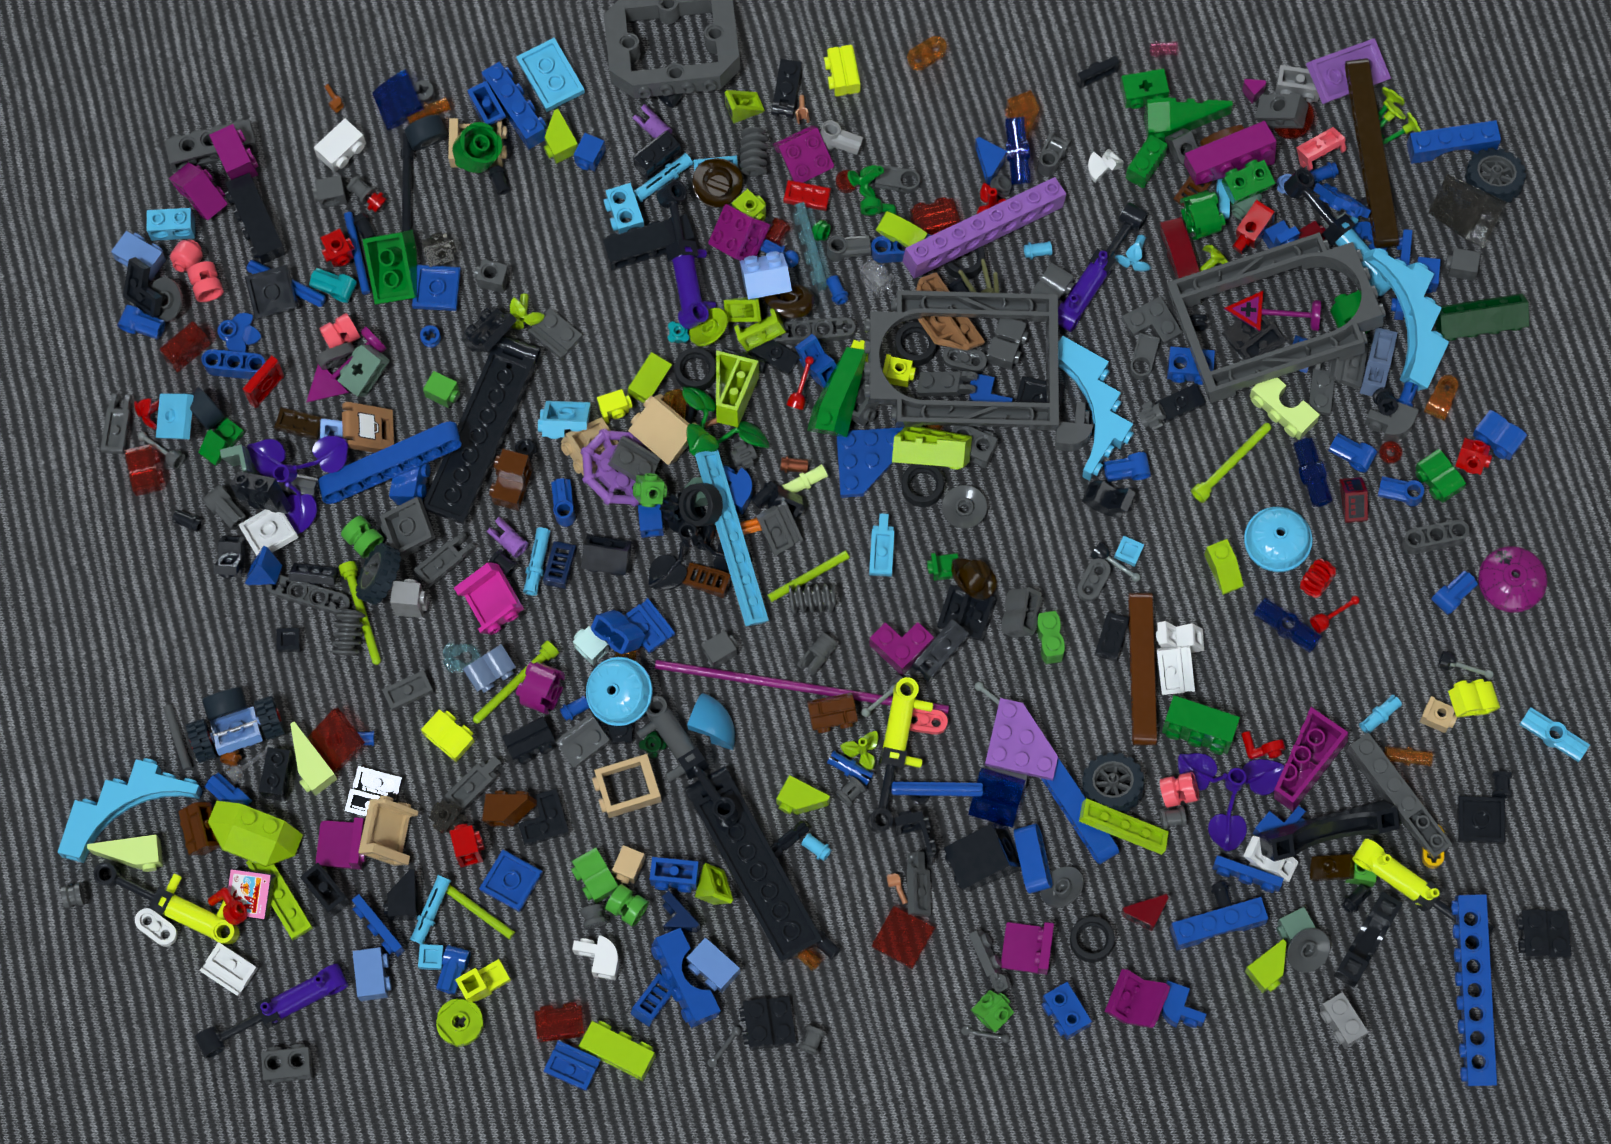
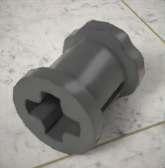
M357 175L349 182L347 190L357 195L362 204H366L368 199L376 193V190L373 187H369L362 181L363 178Z
M851 776L849 782L835 793L844 804L850 807L852 801L860 793H864L866 789L856 778ZM852 788H854V790L848 795V792Z
M1183 805L1179 806L1178 809L1166 811L1160 809V820L1164 830L1169 826L1187 825Z
M807 1025L805 1028L807 1032L802 1044H799L798 1048L806 1053L817 1056V1049L821 1038L825 1037L826 1033L818 1028Z

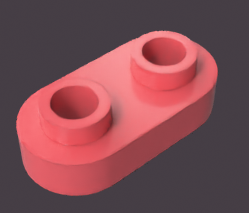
M914 708L912 717L917 718L918 721L915 724L911 723L909 731L934 735L941 734L947 728V716L939 710L929 712ZM937 720L940 722V725L934 727L932 722Z

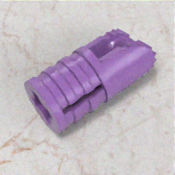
M643 104L641 109L650 118L646 122L638 115H634L632 118L654 139L666 130L672 134V129L646 104Z
M498 517L495 522L505 532L500 535L495 529L489 528L487 533L507 549L514 558H517L524 553L529 543L524 541L501 517Z

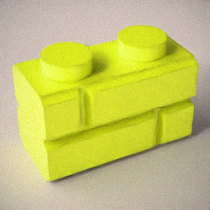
M853 45L828 48L827 57H824L825 69L830 70L831 76L827 77L829 89H834L836 97L859 93L860 80Z

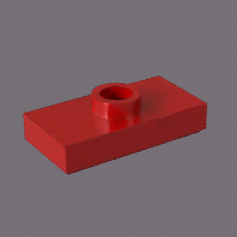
M788 180L783 203L826 211L831 188Z

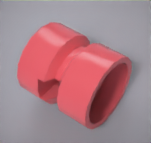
M200 262L187 270L190 283L194 285L192 289L198 302H209L223 294L224 291L220 280L217 278L218 273L213 262Z
M347 313L336 318L334 324L329 322L319 328L329 348L342 345L345 342L352 343L360 338L356 327Z
M1193 772L1179 774L1177 779L1174 776L1160 779L1161 793L1167 808L1179 806L1181 801L1185 803L1199 801V789Z

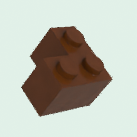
M502 449L501 455H497L494 462L498 478L496 483H492L489 496H491L494 505L519 511L532 473L530 459L528 455Z

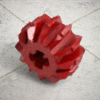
M1321 558L1315 560L1300 582V589L1314 598L1320 597L1333 581L1336 575V568Z

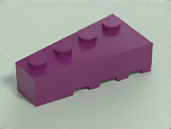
M1262 121L1185 153L1184 165L1195 185L1226 177V172L1235 168L1238 171L1246 168L1245 164L1256 159L1258 162L1265 160L1267 166L1272 165L1275 162L1276 139L1266 122Z
M1310 707L1296 743L1291 750L1289 759L1274 789V799L1291 811H1294L1347 744L1348 732Z

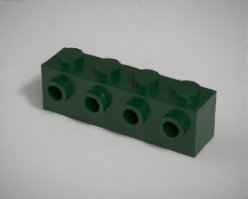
M1523 294L1440 306L1441 311L1436 319V331L1441 333L1447 341H1453L1459 337H1477L1479 334L1485 333L1497 334L1504 330L1517 331L1523 327H1529V302Z

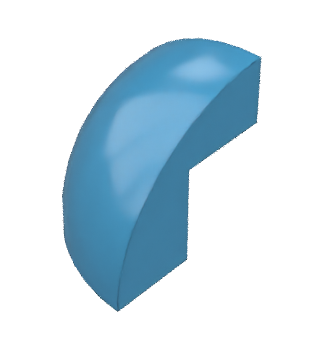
M702 693L689 718L688 730L710 736L711 744L733 750L735 729L728 711L719 701Z

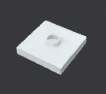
M265 509L239 524L241 531L256 556L263 545L268 547L273 553L298 538L287 517L281 512L274 513Z

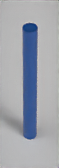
M352 212L344 213L348 236L355 249L352 253L362 294L366 295L370 293V287L356 227L353 225Z

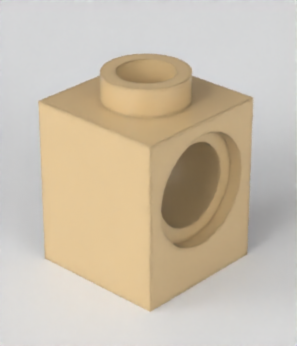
M623 845L612 869L613 876H616L615 879L623 884H628L629 882L635 884L645 862V854Z

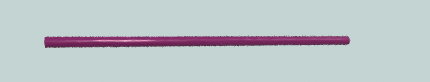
M656 660L655 669L825 696L852 693L854 700L874 703L883 696ZM889 696L880 704L891 706L893 697ZM933 703V710H939L948 715L949 706Z

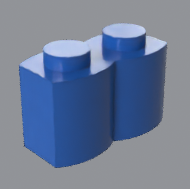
M1489 410L1474 430L1473 437H1475V440H1480L1486 445L1491 446L1490 448L1494 450L1493 452L1498 458L1510 461L1526 440L1527 434L1519 427L1509 423L1498 413Z
M616 610L596 615L591 625L592 632L599 639L607 641L609 646L620 654L639 649L645 638L644 632L637 625L629 623L626 617Z

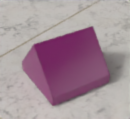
M1244 79L1242 92L1252 104L1264 93L1266 81Z

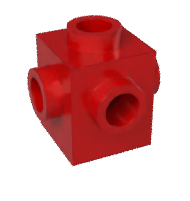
M341 229L320 237L324 247L321 252L326 262L331 261L333 267L344 266L354 259L351 252L355 250L350 238L345 239Z
M1464 438L1455 467L1464 469L1470 474L1481 475L1483 468H1488L1491 462L1492 455L1488 454L1491 446L1486 445L1480 440Z

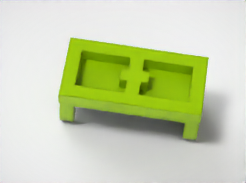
M771 308L772 316L745 329H740L739 325L734 326L737 339L746 352L786 333L778 311Z
M651 352L628 387L627 395L645 403L651 395L653 396L672 367V364Z

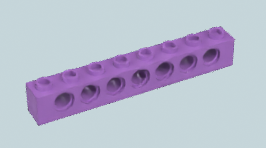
M1054 177L905 248L902 262L913 278L921 276L1063 208L1066 192Z

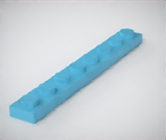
M719 451L699 452L695 457L703 483L716 487L722 496V514L718 521L715 522L745 626L765 623L769 619Z

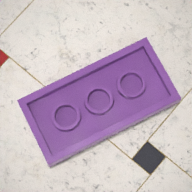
M1375 38L1306 63L1322 104L1349 95L1345 61L1368 58L1373 86L1391 79Z

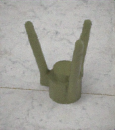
M981 259L987 287L981 293H999L998 273H993V289L985 259ZM959 270L958 273L970 292H976L964 272Z

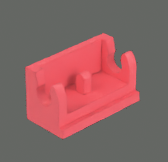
M1332 127L1296 147L1300 165L1303 168L1307 166V170L1311 171L1313 170L1312 161L1323 157L1333 149L1337 150L1340 148L1341 153L1345 152V137Z

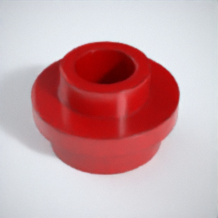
M382 192L379 194L374 193L367 201L369 204L367 209L369 211L373 210L376 213L387 200L383 197L384 194Z

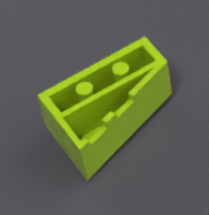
M716 350V418L718 423L734 427L739 426L759 379L758 360Z
M905 427L894 436L892 462L961 469L970 462L972 436L923 427Z

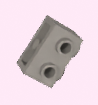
M1280 65L1275 93L1280 95L1298 93L1302 95L1307 103L1318 102L1319 95L1308 69Z
M405 579L404 582L393 581L390 603L395 615L423 618V612L428 610V598L421 584L413 579Z
M1343 992L1326 1001L1320 1007L1322 1019L1331 1026L1334 1031V1038L1345 1049L1365 1038L1368 1034L1367 1029Z

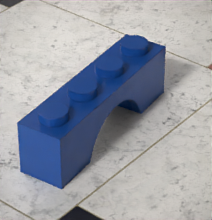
M1497 120L1410 133L1407 149L1410 162L1413 164L1433 161L1436 157L1455 150H1471L1476 154L1482 149L1485 151L1488 148L1497 150L1501 137Z
M1259 897L1173 922L1170 926V932L1176 950H1181L1198 945L1207 939L1224 933L1246 931L1266 925L1268 916L1262 898Z
M681 928L656 937L652 943L651 952L653 957L659 960L662 966L661 973L663 978L669 981L672 987L671 994L682 1008L681 1014L684 1021L688 1022L690 1027L693 1028L715 1019L721 1010L711 990L695 988L685 979L682 972V960L691 948Z

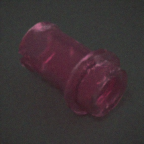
M1154 41V43H1150V55L1155 56V58L1161 55H1178L1177 41L1161 43Z

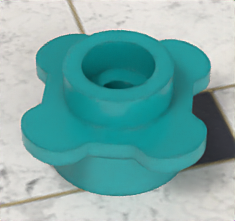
M673 321L668 324L669 335L667 338L669 342L686 343L689 340L688 329L684 328L680 323Z

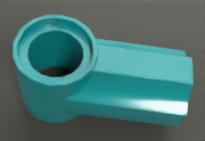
M316 268L311 275L309 285L312 288L330 294L340 302L348 303L357 285V281L344 274H339L338 276Z

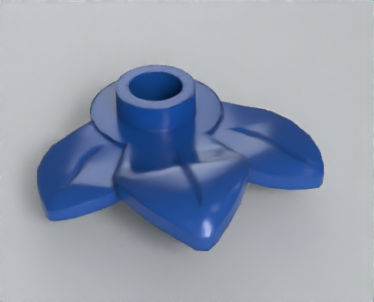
M239 313L232 320H225L218 326V335L223 341H226L229 351L246 352V345H253L261 339L262 336L259 331L250 326L253 320L252 314ZM228 329L233 330L231 334L225 333Z

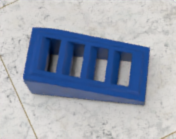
M658 973L631 1010V1015L648 1027H650L672 996V987L669 981L663 978V975ZM656 985H661L662 987L667 989L668 992L665 993L664 991L656 987ZM651 992H654L663 999H658L657 997L652 995ZM646 999L656 1005V1008L645 1002Z

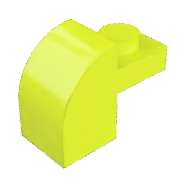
M499 959L479 971L474 968L455 979L468 1002L481 1000L491 995L492 991L511 981Z

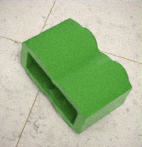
M1056 611L1039 613L1037 635L1041 641V657L1045 664L1062 662L1065 643L1060 634L1061 622Z
M597 848L572 861L574 867L571 871L577 881L582 879L585 884L582 890L588 900L593 899L597 904L611 896L618 887Z

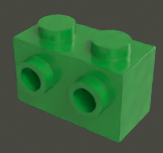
M1256 159L1245 164L1246 168L1238 171L1235 168L1225 173L1226 177L1221 182L1232 205L1267 191L1276 184L1265 160L1258 162Z

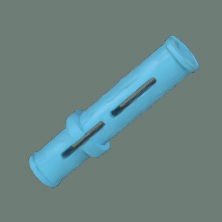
M684 153L673 163L666 164L665 169L634 190L635 197L640 202H643V200L670 180L677 179L679 177L678 174L693 165V161L688 154Z
M539 527L536 529L529 567L525 571L527 576L523 593L527 595H537L539 581L544 574L542 570L551 533L546 528Z
M437 875L421 915L417 916L418 922L410 940L424 944L430 927L435 924L434 918L451 880Z

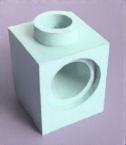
M590 626L585 630L581 629L574 636V648L593 666L610 651L608 644L604 640L599 639L592 632Z

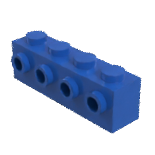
M499 61L482 71L483 82L487 81L507 119L529 150L545 141L546 123L542 117L537 118L534 113L536 111L534 105L530 100H525L523 97L524 91L519 83L515 84L513 82V75L509 68H504Z

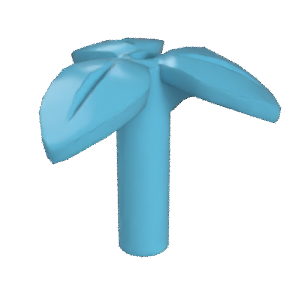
M1144 235L1137 236L1135 243L1126 252L1127 257L1123 255H1115L1114 257L1120 265L1126 268L1132 265L1135 271L1144 272L1151 269L1149 264L1139 261L1142 258V248L1146 240Z

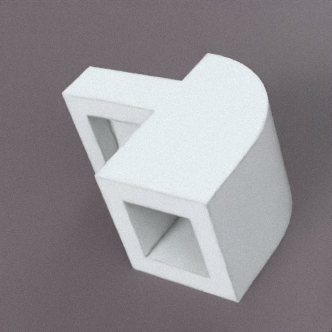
M1167 621L1157 623L1158 631L1156 632V638L1161 648L1190 645L1191 653L1204 651L1203 629L1191 623L1176 627Z
M1252 836L1243 856L1250 862V867L1284 878L1283 881L1290 882L1298 864L1294 857L1272 861L1263 856L1261 853L1260 837Z
M599 936L597 944H594V941L590 939L574 940L572 948L574 954L594 958L592 975L594 977L616 980L619 969V957L615 946L610 940L603 936Z

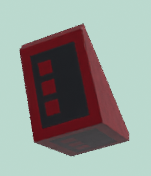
M1362 477L1339 479L1345 523L1368 521V491Z
M1161 895L1123 907L1121 914L1124 918L1153 931L1167 904L1168 895Z

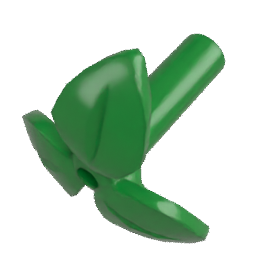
M876 165L867 166L860 171V177L855 171H848V179L853 186L860 185L859 192L864 197L875 196L874 190L868 184L883 174L884 168Z

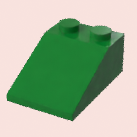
M413 230L362 239L375 304L416 298L417 250Z

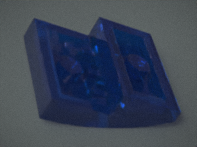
M406 69L385 81L372 92L388 131L407 122L406 117L424 109L410 74Z
M981 768L977 783L983 784V795L972 798L968 815L1013 828L1026 780Z

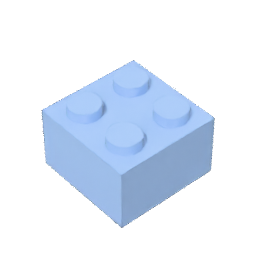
M773 251L767 253L766 256H748L740 261L743 284L748 299L792 291L788 266L783 253Z

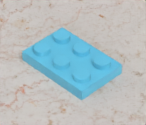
M555 38L516 56L518 64L546 112L585 93L582 84Z

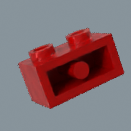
M460 824L455 826L454 830H450L455 856L460 867L483 862L481 850L485 849L479 831L475 832L473 826H468V824Z

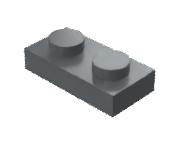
M424 670L382 689L392 712L433 693Z

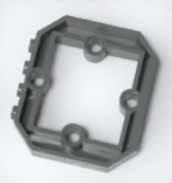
M618 0L604 14L611 84L633 98L669 96L671 94H688L698 91L722 89L741 69L733 0ZM712 13L713 24L705 28L704 39L706 50L712 54H717L718 62L685 66L673 63L666 68L631 70V63L639 60L641 52L638 37L627 31V22L659 18L665 24H672L678 21L680 16Z

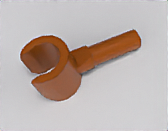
M327 84L325 89L332 99L328 105L335 113H338L344 107L341 98L333 92L330 85Z

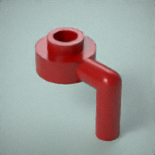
M1250 731L1241 733L1249 759L1261 756H1269V759L1277 758L1283 755L1282 751L1286 750L1283 740L1268 742L1255 749Z
M224 887L208 898V903L211 906L224 900L226 905L223 908V916L228 923L239 925L246 920L248 913L245 905L238 900H234L228 888Z

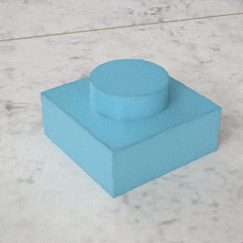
M1123 536L1114 558L1135 567L1144 544Z
M420 944L418 968L442 970L444 946Z

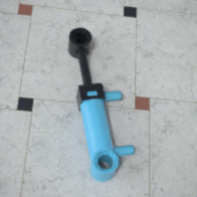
M1297 169L1284 183L1286 193L1295 199L1304 196L1327 222L1329 227L1322 235L1331 246L1336 243L1339 247L1353 242L1355 249H1360L1362 257H1364L1365 253L1370 249L1352 229L1358 223V218L1352 216L1349 218L1344 214L1336 220L1310 190L1314 184L1313 175L1306 169ZM1364 260L1361 262L1363 268H1368L1371 277L1369 283L1371 286L1375 285L1378 296L1384 295L1391 289L1389 283L1374 267Z

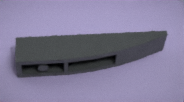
M1369 732L1348 747L1346 752L1382 800L1397 806L1399 821L1433 859L1453 845Z

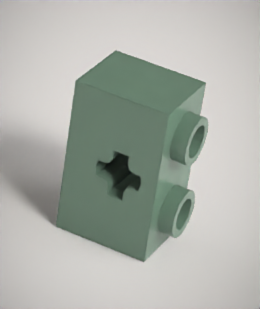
M360 345L353 351L349 364H346L341 369V376L337 381L357 397L367 396L390 360L371 345Z

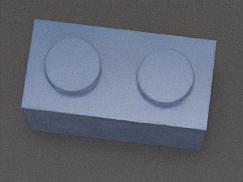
M127 231L111 251L115 260L128 267L129 259L134 257L151 267L148 279L152 281L166 261L162 253L163 250L154 243L150 245L139 234H131Z
M706 937L686 958L689 964L687 966L688 969L696 976L701 974L706 979L704 983L714 992L719 990L723 993L741 973L740 968Z
M381 947L352 951L358 999L360 1001L388 998V991L391 990L390 976L386 977L385 968L389 967L387 953L383 954Z

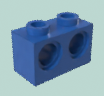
M1170 347L1167 379L1175 383L1192 381L1195 384L1203 385L1190 349ZM1202 349L1210 371H1213L1215 350ZM1182 363L1185 368L1177 369L1174 364Z

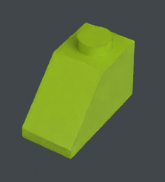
M559 109L553 112L545 134L546 146H544L548 158L553 157L556 164L573 156L578 147V143Z
M1228 539L1206 547L1204 556L1222 595L1242 588L1244 585L1238 562Z
M789 775L776 798V802L779 805L778 808L784 813L791 814L792 812L799 815L828 806L830 796Z
M1284 939L1255 960L1245 970V973L1262 994L1267 990L1271 993L1281 985L1280 980L1284 973L1286 941Z

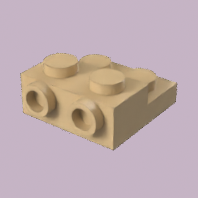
M602 417L588 423L587 430L566 433L561 441L563 453L566 456L570 455L574 461V470L578 474L582 473L583 476L581 449L586 447L599 434V430L605 428L611 431ZM610 440L612 445L619 443L617 440ZM603 444L594 452L600 455L605 450ZM592 460V472L596 473L597 465Z

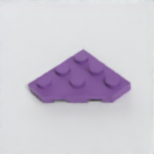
M1000 698L985 766L1053 781L1058 760L1057 754L1023 703Z

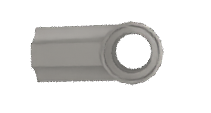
M830 120L822 124L820 135L827 150L836 147L856 155L858 154L863 140L862 136L842 130L835 121Z

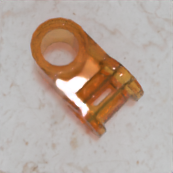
M1445 375L1440 378L1433 394L1429 398L1424 413L1445 421L1458 389V381L1455 377ZM1446 385L1450 387L1448 391L1444 390Z

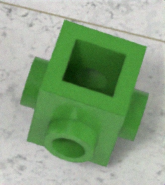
M646 473L645 475H636V483L633 485V496L642 506L655 507V504L663 503V498L667 494V486L657 474Z
M991 990L971 1009L978 1020L993 1032H996L1006 1023L1014 1013L1009 1006L1010 1000L1004 994L999 993L997 995Z

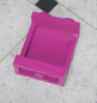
M486 563L454 587L457 595L466 598L481 625L478 630L483 634L493 635L501 630V626L504 623L515 620L519 616L518 613L524 610L499 564Z

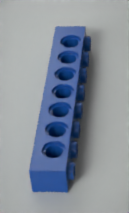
M1487 894L1455 896V901L1451 902L1452 915H1456V924L1453 925V938L1457 939L1458 947L1454 948V961L1458 962L1459 972H1455L1456 986H1460V996H1457L1456 1004L1457 1010H1461V1019H1458V1033L1462 1034L1463 1043H1459L1460 1058H1464V1067L1460 1068L1461 1081L1465 1082V1086L1497 1085ZM1466 913L1474 915V925L1469 926L1464 922ZM1468 936L1476 940L1477 945L1473 950L1468 949L1465 945V940ZM1469 960L1475 961L1478 965L1475 973H1470L1466 968ZM1470 984H1475L1479 988V994L1476 997H1472L1468 993ZM1473 1007L1480 1011V1018L1477 1021H1473L1469 1017V1011ZM1474 1031L1479 1032L1482 1036V1040L1478 1045L1473 1044L1470 1040V1036ZM1475 1055H1479L1483 1059V1065L1479 1069L1474 1068L1472 1065V1058Z

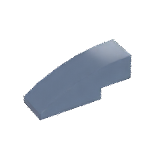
M1382 328L1375 329L1360 394L1373 396L1377 389L1385 387L1398 332Z

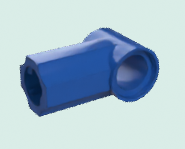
M126 305L117 326L125 332L131 334L137 332L158 340L164 332L166 323L164 320L152 318L150 315L144 314L137 307Z
M1339 433L1335 436L1328 450L1348 461L1355 470L1363 473L1368 471L1377 455L1376 449L1366 443L1358 444Z
M1145 452L1133 453L1127 458L1104 462L1107 482L1129 478L1132 480H1143L1151 476Z
M1382 476L1378 497L1401 501L1408 506H1417L1422 502L1424 487L1419 481L1412 480L1407 482ZM1415 490L1419 495L1412 497L1408 494V491Z
M564 478L556 479L551 482L553 511L557 523L567 527L576 520L571 480ZM564 510L570 511L566 516L559 515Z
M1464 570L1448 586H1443L1431 600L1448 616L1461 604L1462 599L1477 587L1478 583L1470 573Z
M219 772L213 775L205 785V788L219 801L240 803L246 806L252 802L238 787L235 788Z
M447 945L442 959L443 967L437 983V990L456 995L459 986L455 979L462 976L463 971H466L471 951Z

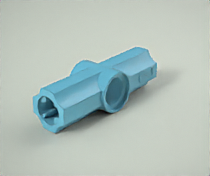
M1531 707L1519 724L1541 738L1547 746L1557 748L1577 762L1581 760L1590 744L1569 732L1562 723L1550 720ZM1549 731L1558 732L1560 738H1552L1549 734Z

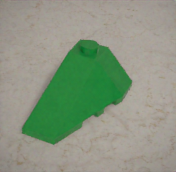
M1170 97L1147 99L1144 114L1146 139L1149 135H1153L1164 142L1165 137L1183 128L1191 131L1230 115L1233 102L1206 100L1203 103H1197L1195 99L1189 98L1186 102H1176V98Z
M846 347L812 408L807 431L847 437L867 356L864 353V349Z

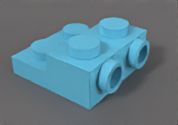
M546 401L545 408L540 410L538 432H542V437L558 439L565 437L566 429L574 432L587 430L591 402Z

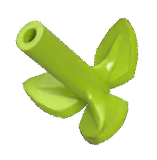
M1205 245L1202 250L1209 252L1211 258L1199 268V271L1212 268L1217 263H1228V260L1214 246Z
M525 293L520 295V301L514 297L511 300L510 314L517 317V321L511 326L513 329H523V322L530 326L536 325L545 317L544 314L539 312L527 314L529 296Z
M872 731L858 740V744L855 741L844 742L840 745L841 750L849 757H855L860 754L859 764L863 768L871 770L874 768L876 761L875 757L867 751L877 747L878 732Z

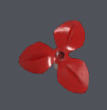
M984 183L980 189V198L987 205L980 206L977 214L1007 199L996 201L997 190Z
M150 398L139 402L134 401V408L138 417H142L145 425L156 430L157 425L151 421L150 417L152 413L158 410L159 399L152 404Z

